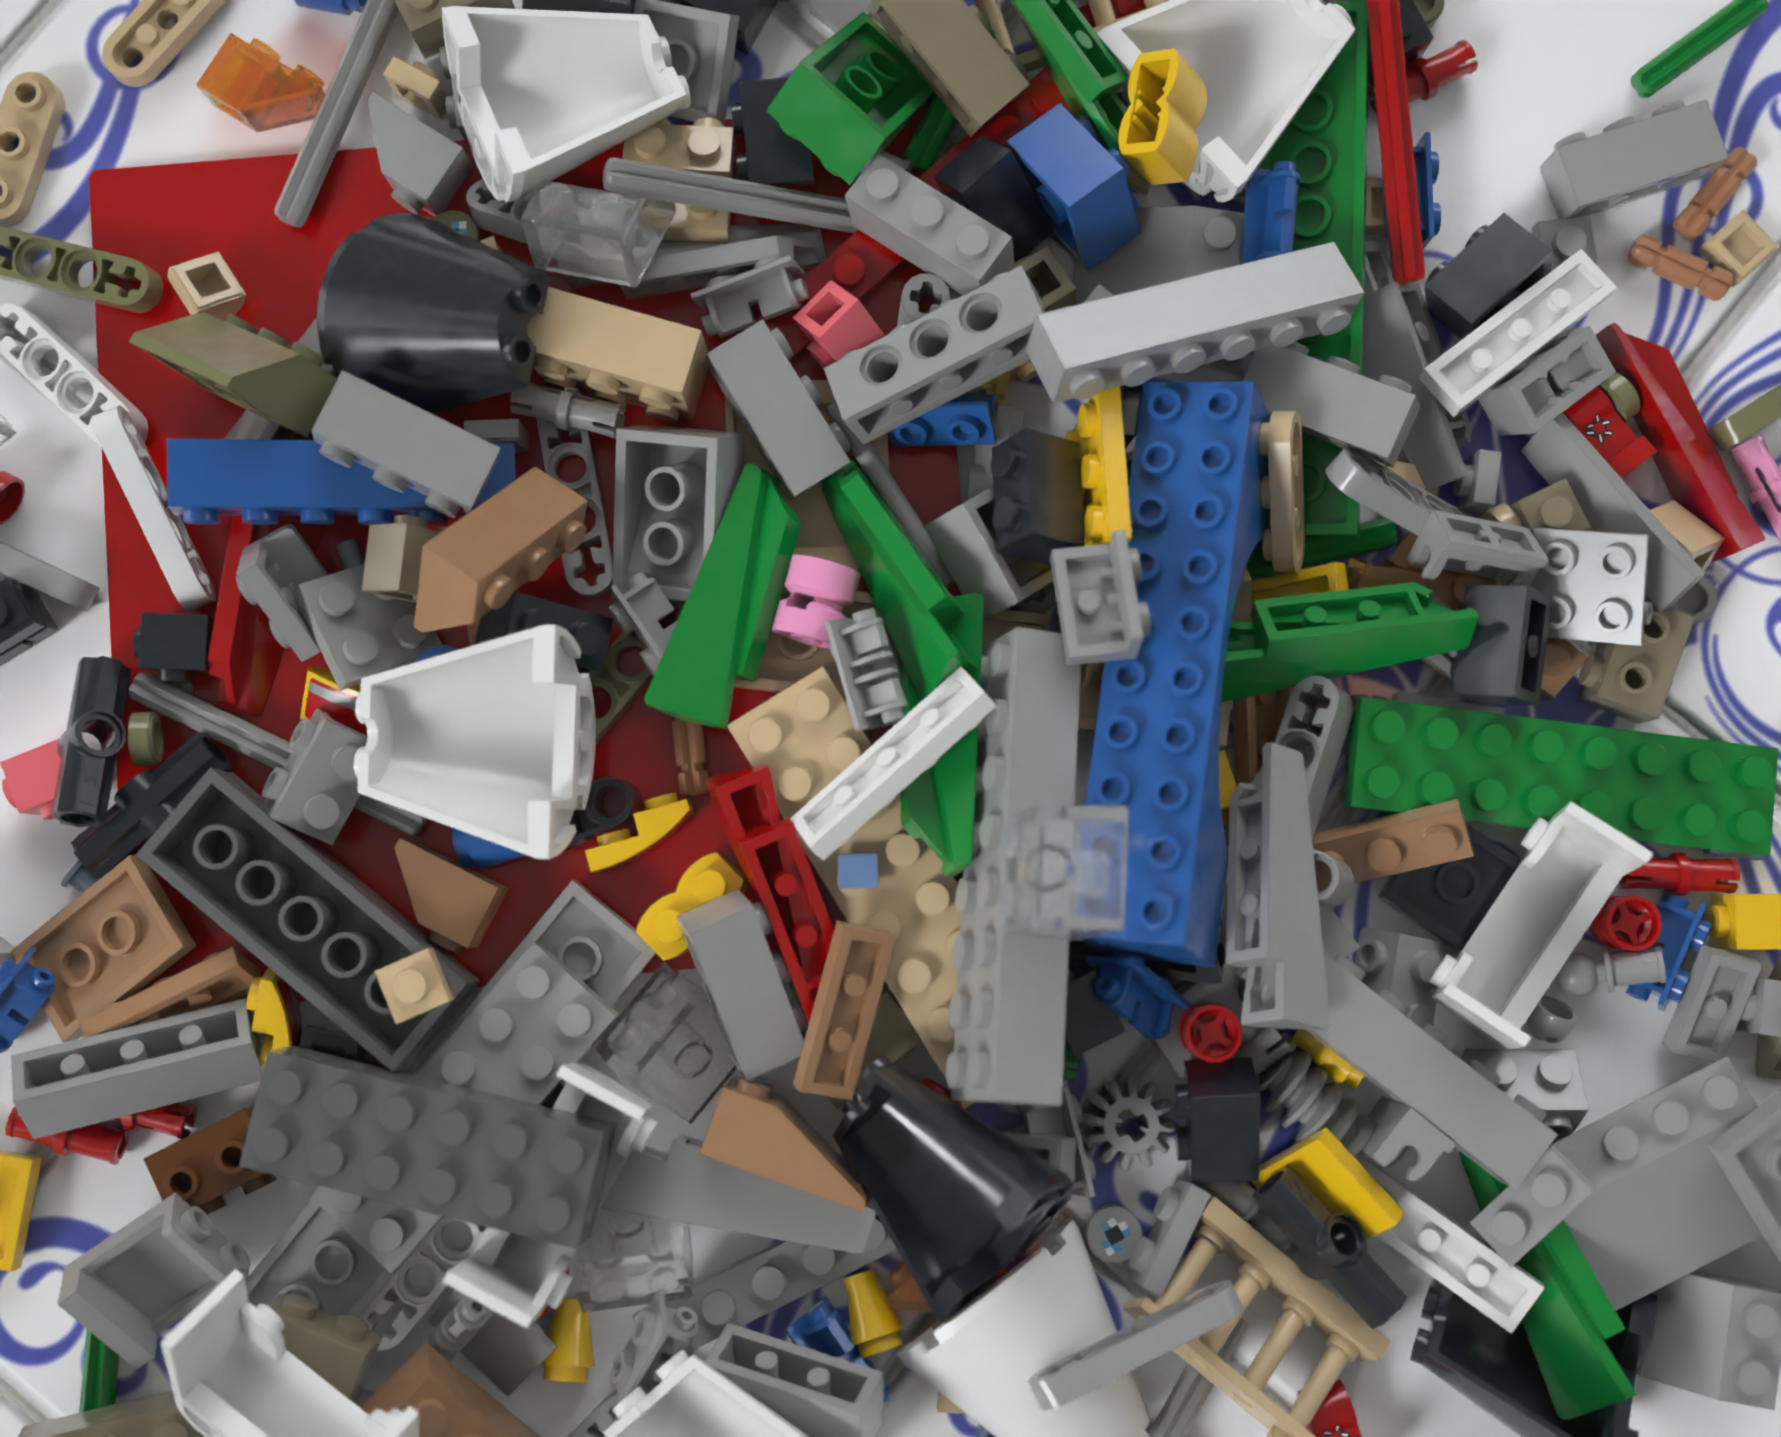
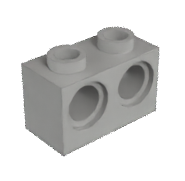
M1591 326L1568 329L1478 400L1498 435L1534 434L1616 371Z

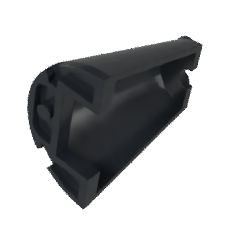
M390 213L370 219V224L358 233H350L341 242L326 268L317 306V329L322 357L325 359L324 364L333 366L337 378H339L343 370L433 415L529 386L536 347L528 336V324L534 315L543 314L550 275L432 218L413 213Z
M883 1056L869 1065L861 1075L864 1083L859 1092L853 1095L852 1100H848L842 1107L841 1111L844 1117L832 1136L932 1312L943 1323L982 1293L996 1280L994 1275L1002 1271L1012 1259H1019L1038 1240L1070 1200L1075 1184L1066 1173L893 1065L887 1056Z
M1442 1284L1441 1288L1429 1285L1420 1317L1431 1322L1428 1331L1418 1328L1410 1361L1421 1364L1520 1437H1639V1431L1628 1428L1633 1397L1573 1419L1564 1420L1559 1418L1522 1320L1511 1334ZM1651 1293L1616 1310L1625 1330L1607 1339H1603L1633 1389L1636 1372L1653 1335L1658 1296Z

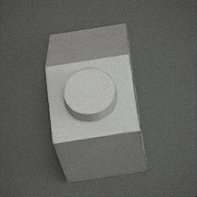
M372 92L367 99L381 172L394 190L391 197L414 214H419L422 209L433 216L444 212L474 168L463 147Z

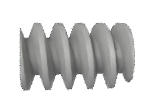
M1307 1051L1288 1052L1259 1075V1091L1262 1092L1268 1089L1271 1092L1264 1108L1270 1112L1284 1105L1287 1110L1280 1122L1284 1128L1298 1121L1302 1123L1303 1126L1295 1139L1298 1143L1327 1127L1353 1157L1367 1144L1375 1127L1374 1119L1367 1114L1357 1116L1359 1111L1358 1103L1351 1098L1341 1100L1343 1088L1338 1083L1325 1084L1327 1071L1324 1068L1316 1066L1308 1069L1311 1063V1055Z

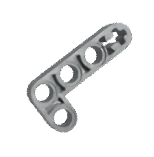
M1314 675L1303 679L1295 685L1290 694L1275 740L1276 744L1296 751H1300L1303 747L1309 745L1314 747V759L1305 768L1312 839L1354 710L1352 699L1346 691L1323 676ZM1327 699L1330 700V705L1327 709L1318 708L1317 711H1314L1317 701L1326 702ZM1309 726L1316 731L1318 728L1322 730L1320 737L1307 731L1306 727ZM1313 849L1315 872L1320 867L1326 865L1330 867L1332 872V882L1324 892L1318 893V903L1320 906L1325 907L1341 905L1350 897L1353 891V873L1346 863L1324 852Z

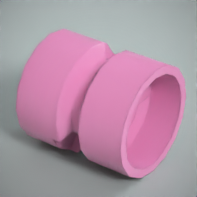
M793 555L784 585L791 594L789 598L780 600L772 632L797 642L830 649V640L825 622L848 619L842 611L843 608L853 605L861 574L849 567L821 558Z

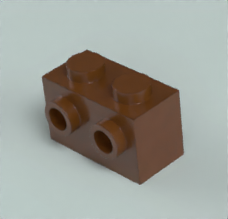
M254 1105L246 1107L143 1159L162 1201L176 1192L191 1207L197 1206L209 1215L227 1205L223 1197L224 1194L241 1186L246 1196L277 1180L273 1174L239 1166Z

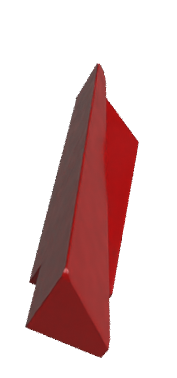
M1615 322L1607 325L1596 334V337L1614 367L1615 373L1625 377L1634 386L1639 395L1640 410L1633 418L1641 434L1657 450L1652 455V458L1672 500L1725 537L1712 561L1716 562L1766 540L1763 532L1736 495L1738 492L1670 350L1624 333Z
M232 515L207 659L210 675L220 678L216 703L214 704L216 708L233 714L260 716L263 713L284 651V647L278 643L270 629L269 617L259 604H250L244 598L237 585L236 573L243 548L287 524H292L316 555L326 525L302 524L301 516H277L276 524L252 525L243 523L242 516Z
M766 764L713 776L705 780L706 786L754 903L760 902L767 914L772 927V933L768 937L774 951L779 952L787 967L791 979L788 986L793 998L799 1003L809 1026L834 928L793 821L789 818L780 820L772 776Z

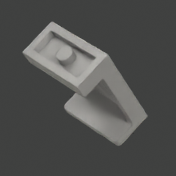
M175 1192L64 1267L57 1305L137 1370L155 1358L158 1334L191 1313L235 1269L244 1275L248 1292L250 1259L246 1250L239 1242L235 1240L229 1241L212 1226L209 1217L201 1208L197 1206L191 1207Z

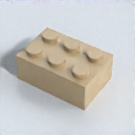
M548 287L543 314H536L530 319L527 331L528 336L536 347L533 370L543 379V385L564 391L566 386L595 393L594 399L624 404L625 407L626 403L647 408V415L668 423H677L678 417L693 421L708 373V368L704 363L708 350L701 330Z

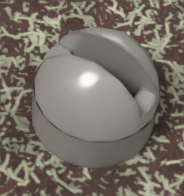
M1543 996L1527 1019L1528 1029L1536 1039H1545L1548 1043L1554 1044L1564 1040L1571 1033L1578 1020V1016L1565 1003L1549 996Z

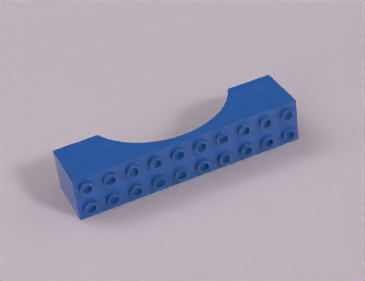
M1254 382L1143 383L1128 490L1132 539L1128 543V548H1137L1139 552L1141 581L1140 583H1135L1138 602H1146L1148 605L1151 632L1149 637H1143L1136 658L1106 661L1104 664L1069 923V935L1104 955L1111 956L1112 952L1124 951L1138 955L1144 960L1215 967L1228 865V851L1222 823L1219 785V730L1224 665L1231 619L1241 578L1254 547L1264 538L1270 517V509H1263L1261 502L1262 481L1264 476H1269L1268 456H1262L1260 453L1259 434L1261 424L1263 422H1270L1271 416Z

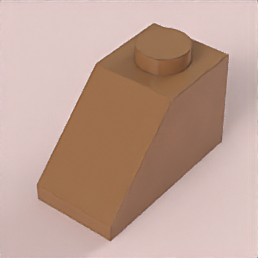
M399 838L394 847L417 923L432 930L428 938L434 943L454 952H459L462 946L466 948L479 947L509 888L470 868H464L461 863L413 839Z

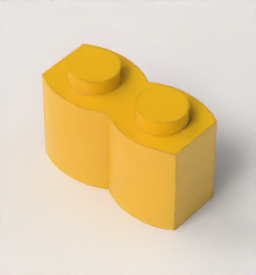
M1175 48L1140 53L1129 76L1128 97L1131 105L1127 109L1119 129L1118 143L1120 153L1151 185L1186 182L1195 166L1198 154V140L1195 130L1199 126L1206 109L1207 90L1205 83Z
M715 852L700 858L684 873L675 893L660 898L647 909L639 921L636 933L662 960L673 959L687 953L689 949L676 916L737 889L744 895L747 889L744 876L720 853Z

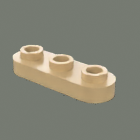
M142 0L106 40L102 50V58L106 68L124 85L141 87L151 83L227 0ZM178 19L173 28L165 29V25L169 20ZM142 56L143 60L137 66L131 68L132 60Z
M25 72L14 77L6 87L0 104V188L3 189L0 197V226L3 227L15 226L28 216L65 110V98L61 90L47 76L38 72ZM36 91L35 98L32 101L25 103L24 101L26 97L30 93ZM19 139V146L14 151L8 152L10 143Z
M1274 411L1270 422H1263L1261 424L1259 434L1260 453L1262 456H1268L1269 476H1264L1262 481L1261 502L1263 509H1270L1271 528H1266L1264 533L1263 556L1265 561H1272L1275 572L1298 573L1303 564L1305 549L1302 423L1298 411Z

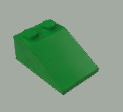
M863 11L799 62L766 112L779 122V126L789 137L799 140L820 158L822 165L827 171L841 177L851 185L862 174L877 153L880 155L934 96L935 92L888 33Z

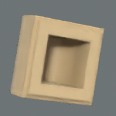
M219 251L169 267L168 280L190 315L205 312L225 321L229 313L235 315L243 306L246 294Z

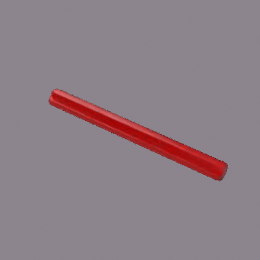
M1366 0L1392 277L1394 282L1403 284L1414 283L1424 279L1426 273L1399 0Z

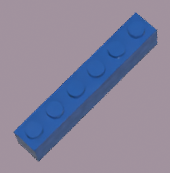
M167 439L168 507L175 515H183L184 523L197 525L218 524L219 515L242 516L243 523L252 525L276 524L277 516H301L302 524L330 525L335 523V516H358L359 524L375 525L392 524V516L407 515L427 519L429 521L428 525L448 524V516L430 508L424 503L427 498L426 495L407 486L403 493L394 491L372 478L374 470L355 461L351 468L335 463L319 453L322 445L314 440ZM492 443L501 448L500 457L475 508L515 481L514 443ZM458 512L457 516L464 517L465 514Z

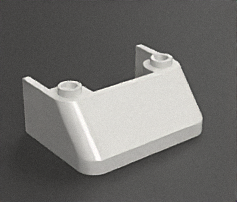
M1569 802L1558 811L1549 822L1541 817L1536 820L1521 842V845L1529 849V851L1456 959L1447 954L1429 979V982L1437 987L1432 998L1482 1039L1500 1051L1522 1048L1527 1045L1531 1036L1523 1032L1521 1028L1620 879L1648 863L1654 854L1573 802Z
M580 1061L561 1065L556 1076L567 1082L553 1108L617 1123L598 1205V1214L632 1149L642 1153L658 1121L650 1118L654 1108L653 1105L607 1075ZM487 1227L472 1255L450 1269L443 1283L519 1325L528 1328L543 1313L547 1305L555 1310L560 1306L574 1280L573 1277L566 1274V1271L579 1247L574 1249Z
M236 1269L161 1342L176 1406L185 1419L205 1437H419V1413L409 1406L404 1412L392 1408L388 1413L375 1409L368 1415L287 1351L284 1337L281 1334V1331L285 1328L284 1322L267 1305L260 1303L255 1308L248 1302L245 1277Z

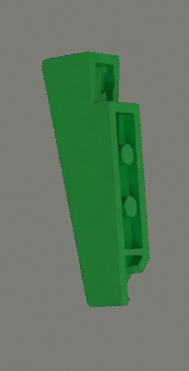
M1010 0L1074 118L1076 119L1079 116L1085 117L1094 128L1099 143L1107 151L1114 148L1120 153L1118 143L1119 129L1127 108L1115 92L1129 79L1122 67L1072 0Z
M851 458V462L847 466L823 481L822 492L922 701L959 667H962L968 674L977 669L947 627L965 612L857 463Z
M747 463L744 465L645 695L646 705L684 722L726 729L735 679L756 682L801 528V523L795 511L785 504L778 489L781 485L779 478L756 464Z
M1415 582L1253 600L1250 614L1252 621H1231L1224 665L1221 703L1294 687L1298 682L1312 675L1330 679L1465 649L1471 643L1479 615L1476 610L1470 607L1467 610L1452 611L1432 602L1433 590Z
M969 593L953 596L965 613L947 627L977 667L969 675L980 687L984 594ZM903 664L900 667V684L908 706L903 708L906 716L921 700ZM978 726L967 732L942 754L932 767L923 771L900 792V820L902 827L913 839L922 838L943 862L940 870L945 876H956L970 866L972 862Z
M1459 1151L1461 1162L1481 1212L1508 1185L1499 1182ZM1562 1220L1516 1264L1544 1284V1290L1525 1314L1522 1323L1559 1418L1569 1420L1635 1396L1636 1392L1603 1340L1625 1330V1327L1565 1221Z

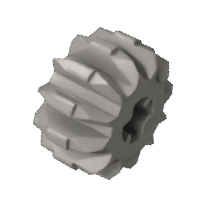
M1133 1074L1126 1075L1124 1092H1120L1118 1084L1111 1077L1105 1079L1104 1085L1110 1097L1104 1100L1098 1093L1090 1092L1087 1098L1093 1105L1100 1108L1099 1113H1082V1122L1084 1124L1099 1126V1128L1089 1132L1084 1137L1086 1144L1091 1147L1104 1143L1098 1155V1158L1104 1164L1109 1163L1119 1151V1167L1123 1171L1131 1169L1133 1154L1137 1153L1138 1159L1146 1168L1152 1166L1153 1160L1147 1150L1153 1145L1162 1153H1167L1170 1149V1146L1163 1139L1159 1138L1158 1134L1159 1132H1175V1122L1159 1118V1116L1169 1112L1173 1107L1172 1102L1168 1098L1152 1102L1159 1089L1158 1085L1152 1081L1146 1083L1138 1093V1079ZM1126 1109L1135 1116L1141 1115V1122H1134L1138 1130L1131 1135H1128L1122 1128H1115L1116 1122L1122 1123L1118 1115Z

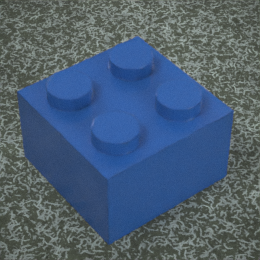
M1059 103L1007 141L1009 149L1012 151L1054 230L1053 233L1088 271L1140 234L1135 210L1139 208V205L1126 180L1131 175L1130 169L1116 149L1111 148L1107 151L1099 143L1094 128L1085 117L1079 116L1075 119Z

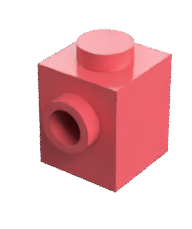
M832 280L793 317L794 321L811 341L806 350L823 369L840 360L848 352L862 349L885 337V334L861 302Z
M59 739L0 762L5 778L2 780L3 792L8 802L14 808H17L18 813L41 815L43 820L56 819L51 817L61 761L57 747Z

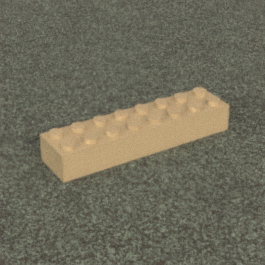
M827 666L820 667L727 725L751 766L757 767L766 764L769 767L778 809L784 819L793 817L874 744L866 730L855 731L851 714L846 706V697ZM900 793L896 795L895 799L888 806L882 808L859 828L847 843L838 847L824 861L808 847L796 829L806 855L847 921L853 924L889 930L897 936L885 982L946 1079V1064L949 1055L954 1052L955 1029L951 1027L949 1022V1007L953 995L957 993L958 970L954 968L952 962V951L955 939L960 935L961 912H958L955 903L956 889L959 882L957 876H945L940 870L943 862L922 838L913 839L902 827L900 820ZM878 853L879 887L839 889L837 854ZM960 1101L964 1109L975 1103Z

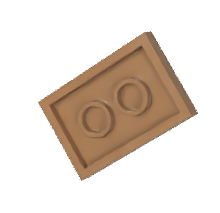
M129 855L12 949L11 953L18 964L33 946L37 950L27 962L36 968L43 967L49 969L55 975V991L43 1003L42 1007L61 1041L68 1042L82 1037L79 1022L101 1012L105 1006L111 1003L123 1001L134 996L197 945L149 865L137 855Z

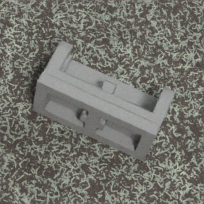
M1432 510L1406 558L1411 567L1421 569L1422 566H1425L1421 575L1423 579L1434 580L1444 569L1493 578L1497 583L1507 584L1515 575V571H1518L1516 579L1511 585L1528 586L1532 583L1539 569H1544L1549 561L1529 528L1438 510Z
M1382 1096L1368 1114L1374 1119L1375 1127L1370 1139L1360 1150V1153L1377 1161L1381 1166L1387 1167L1397 1163L1408 1148L1412 1146L1417 1152V1161L1408 1168L1405 1177L1408 1180L1414 1181L1422 1178L1444 1151L1450 1154L1456 1144L1411 1107Z

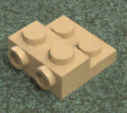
M708 117L697 119L693 126L671 125L664 118L624 141L623 159L734 179L736 160L733 127H724L720 121ZM622 194L620 217L646 226L651 233L652 240L729 243L731 212Z

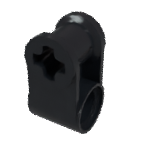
M613 777L592 781L585 810H574L569 825H575L577 832L562 852L593 841L598 836L635 822L633 814L641 812L643 805L642 796L637 787L629 781ZM618 787L625 795V809L619 816L610 818L602 809V798L608 790Z

